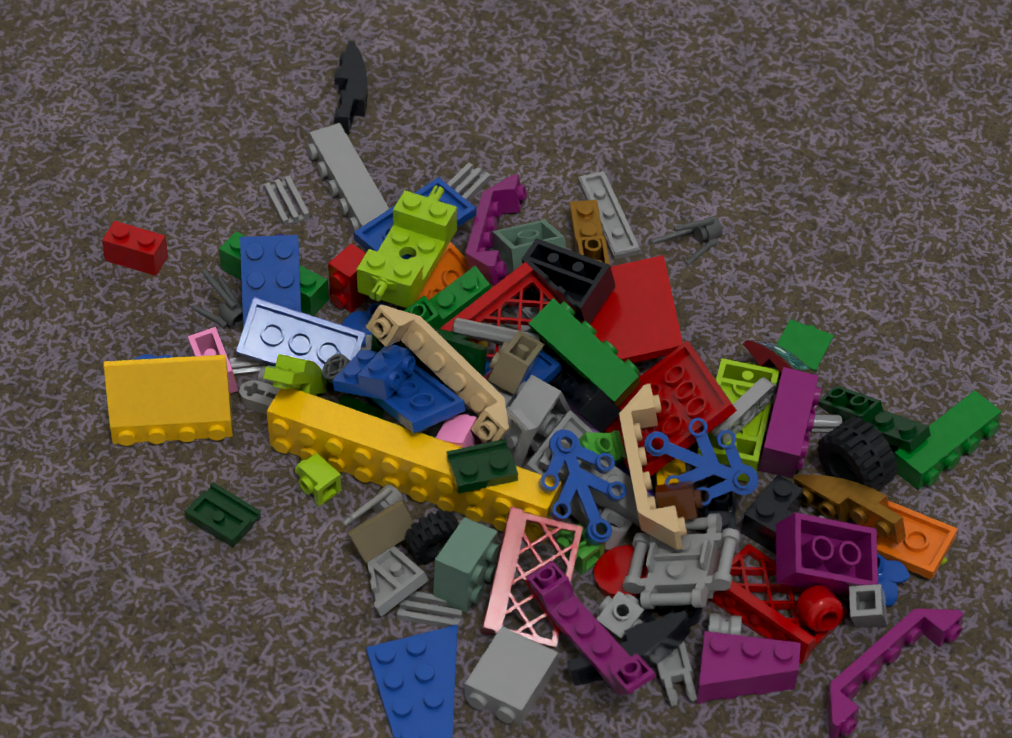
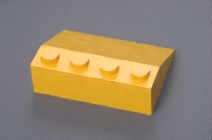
M226 355L104 361L109 423L113 444L130 446L138 442L161 444L164 441L180 440L182 442H192L195 439L207 438L219 441L225 437H233L232 403Z

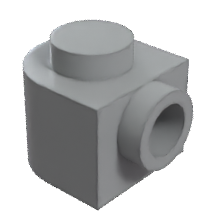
M606 507L601 514V518L608 521L609 524L613 523L617 526L611 525V537L605 542V550L608 551L622 544L633 522ZM596 525L597 533L604 535V528Z

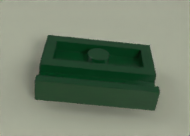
M506 439L446 451L447 462H449L458 494L518 481V472L511 451L508 449Z
M212 482L208 491H204L185 510V518L231 547H234L253 527L252 524L256 520L259 521L261 519V511Z

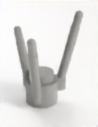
M392 485L384 486L373 499L344 520L343 525H349L371 508L376 513H379L399 500L403 502L402 494Z

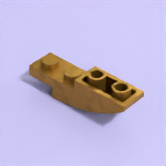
M570 201L569 210L575 252L610 265L606 238L603 236L598 201Z
M797 474L793 478L794 484L804 489L801 503L820 511L824 517L841 522H846L852 518L859 525L875 528L878 536L883 539L887 538L897 545L906 537L903 516L889 509L887 495L863 484L837 477Z

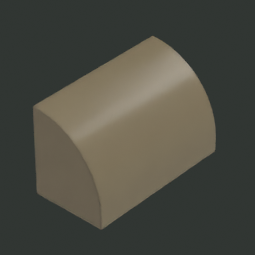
M399 500L348 531L347 535L358 554L367 563L404 540L407 530L412 529L411 525L414 522L404 503Z

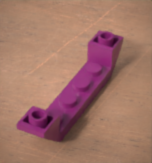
M514 174L482 192L465 252L469 270L476 265L492 287L507 276V265L505 261H501L499 250L489 251L490 248H493L492 231L497 230V219L501 218V214L520 212L523 201L527 199L525 184H521L519 174Z
M553 561L526 577L551 620L617 695H629L656 677L655 672L638 654L630 657L574 595L569 578Z
M913 609L831 681L827 695L829 738H839L841 735L847 737L857 727L858 722L856 719L859 706L851 700L856 696L860 685L865 680L869 683L872 682L880 673L883 664L886 662L892 664L900 656L901 648L907 643L909 645L915 644L922 634L938 647H941L947 640L950 643L954 642L963 630L961 623L964 613L960 610Z

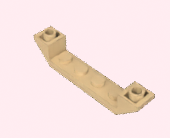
M385 305L378 306L366 328L385 347L401 340L457 396L463 399L464 403L479 416L470 430L484 443L501 440L509 429L505 398L421 316Z
M645 384L619 413L640 528L645 533L679 550L683 549L681 536L687 535L684 517H677L675 505L656 509L654 496H647L646 490H652L649 471L643 472L642 466L647 465L644 447L638 448L637 442L643 441L641 428L658 426L656 413H661L662 409L659 394L653 395L651 384Z

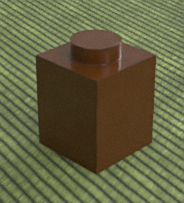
M693 481L656 485L655 494L658 508L675 505L678 518L684 517V520L697 518V508H703L701 490L694 489Z

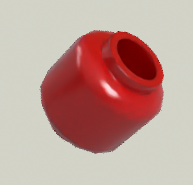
M815 585L806 589L799 596L796 603V611L809 629L815 632H826L834 629L839 624L843 615V606L829 588L823 585Z

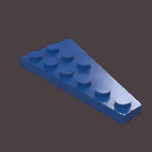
M458 625L366 647V654L393 738H453Z

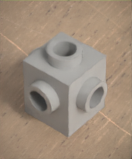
M618 591L613 598L607 596L597 609L601 613L597 620L620 644L626 638L624 630L630 629L636 624L644 623L640 620L644 609L640 607L641 603L634 596L628 593L624 595Z

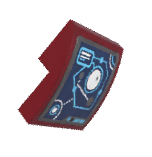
M746 340L743 343L760 366H776L781 373L783 367L814 374L804 362L781 346L760 340Z

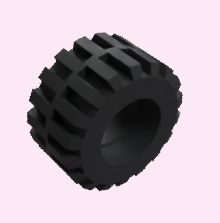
M852 417L824 435L818 442V458L827 476L857 482L879 491L893 481L897 475V462L889 443L878 429H875L872 424L865 422L861 418L856 419Z

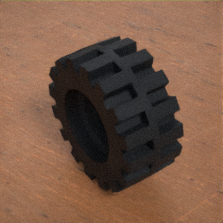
M441 510L437 511L436 514H433V512L429 513L428 517L419 518V522L413 523L411 525L412 529L407 530V535L405 536L406 543L419 564L423 562L424 565H428L430 562H435L436 557L458 527L459 522L450 511L443 513Z

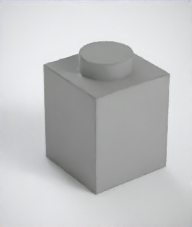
M882 585L849 586L850 617L855 627L887 626L886 595Z

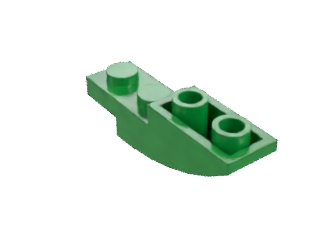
M475 265L430 300L424 295L404 311L421 316L431 327L440 329L490 290L492 286Z

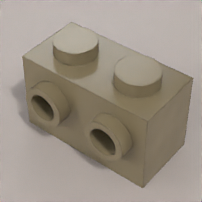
M518 330L509 343L505 341L499 353L496 352L488 367L493 370L488 381L494 383L503 392L515 394L519 386L530 374L545 344Z

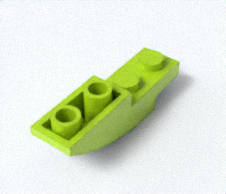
M278 354L276 366L265 367L263 379L272 380V386L283 389L294 388L314 396L320 393H327L328 385L326 378L323 376L321 368L313 361Z

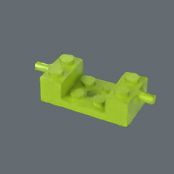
M435 185L427 197L404 190L393 208V226L378 251L369 249L357 268L359 293L370 296L372 300L376 298V301L384 300L405 308L416 302L457 231V207L439 201L444 194L442 187L439 186L438 188ZM406 254L414 256L412 258H409L408 260L401 258L403 255Z
M721 358L716 381L732 404H734L763 377L777 385L779 370L758 366L756 363H743ZM775 396L736 435L735 446L742 463L751 466L756 473ZM710 431L707 435L718 462L723 465H730L724 448L718 445L717 438L711 435ZM731 439L728 443H726V444H724V445H729V444L731 443L732 439ZM698 448V454L702 456L701 451ZM740 474L737 480L746 482L749 480L746 474Z

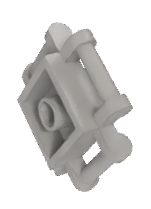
M714 513L709 514L708 517L685 520L686 530H708L705 534L681 536L683 549L676 550L653 536L637 533L632 543L634 552L629 574L624 578L622 587L628 593L641 594L640 603L644 610L654 609L655 606L693 605L694 608H704L707 599H713L714 591L728 590L731 587L732 576L730 571L735 547L740 542L741 534L739 531L728 528L721 533V515ZM646 551H649L646 561V567L649 571L647 578H641Z

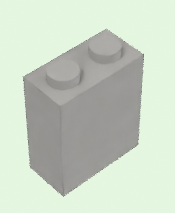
M502 626L465 682V699L477 710L487 709L495 713L498 719L504 723L511 724L514 722L522 726L557 670L558 652Z

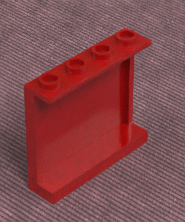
M664 255L612 266L611 270L616 287L590 324L597 332L595 336L602 343L605 340L609 341L618 350L616 355L623 362L628 359L632 363L669 355L682 345L683 341Z

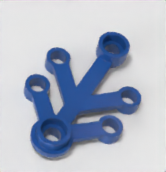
M694 418L688 424V430L695 437L702 456L670 443L668 437L659 431L652 432L645 438L644 447L650 455L661 456L667 454L698 467L679 476L670 475L666 478L664 484H668L672 478L678 479L679 482L693 481V483L711 475H717L726 479L709 488L699 487L696 489L705 490L708 493V499L702 502L703 506L709 504L713 498L730 491L738 495H747L757 487L758 475L751 466L742 463L735 446L736 436L730 430L719 432L716 439L718 445L724 448L730 467L718 462L706 433L707 423L702 418ZM699 421L703 424V431L701 433H695L692 430L694 422ZM724 433H728L732 437L729 445H724L721 442V436ZM654 438H660L663 441L661 449L656 450L652 447L651 443ZM740 474L748 476V483L744 486H741L737 481Z
M559 430L549 440V449L553 457L546 473L539 479V487L547 493L554 491L560 483L558 473L563 463H565L569 475L558 501L550 509V514L554 520H565L571 514L570 503L576 491L589 522L585 527V537L591 544L601 545L611 537L612 528L608 521L601 518L589 487L606 495L612 502H618L626 495V487L619 481L610 483L581 469L577 459L594 465L599 473L605 474L614 467L615 460L609 453L599 455L580 446L579 439L573 432ZM561 440L568 441L570 448L562 447ZM600 459L607 460L608 468L600 464ZM548 477L553 480V487L545 484V478ZM612 487L619 489L620 496H615L612 493ZM556 507H563L565 510V515H559L556 511ZM596 525L604 528V535L597 533Z

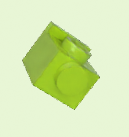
M318 453L302 460L296 466L295 473L299 475V486L306 494L310 495L312 493L314 495V501L318 507L342 491L341 474Z

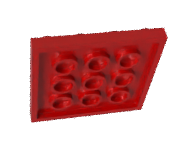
M688 340L640 376L641 384L618 407L622 411L645 384H651L653 395L659 394L662 412L656 413L658 426L641 428L643 441L637 442L638 448L644 447L647 435L659 431L668 437L670 443L688 449L697 442L688 430V424L692 419L702 418L707 423L706 433H709L737 411ZM618 415L605 429V432L611 433L614 430H619L626 454L620 417ZM699 421L694 422L692 430L695 433H701L703 431V424ZM654 438L651 443L652 447L656 450L661 449L663 441L660 438ZM645 449L647 465L642 466L643 472L649 471L650 477H652L675 458L667 454L653 456ZM626 454V458H625L623 461H624L625 465L627 466V468H628V470H629V465H628V460H627V454Z

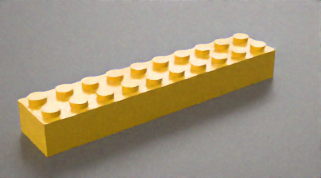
M280 388L267 409L270 446L279 453L286 454L289 452L300 456L302 460L318 453L339 473L343 471L354 475L356 479L364 483L371 481L382 485V487L392 485L417 502L427 501L436 504L443 511H455L464 514L468 519L475 522L483 521L492 524L497 530L504 532L511 507L523 509L524 513L553 519L550 509L560 496L561 481L554 491L547 493L539 487L541 474L516 466L518 481L458 494L449 462H447L446 451L463 447L420 432L413 433L406 427L294 388ZM548 477L545 478V484L553 487V480ZM557 506V507H556V511H557V513H558L559 515H560V506ZM526 522L524 533L530 542H534L545 535L539 525ZM547 527L549 532L553 530V528Z

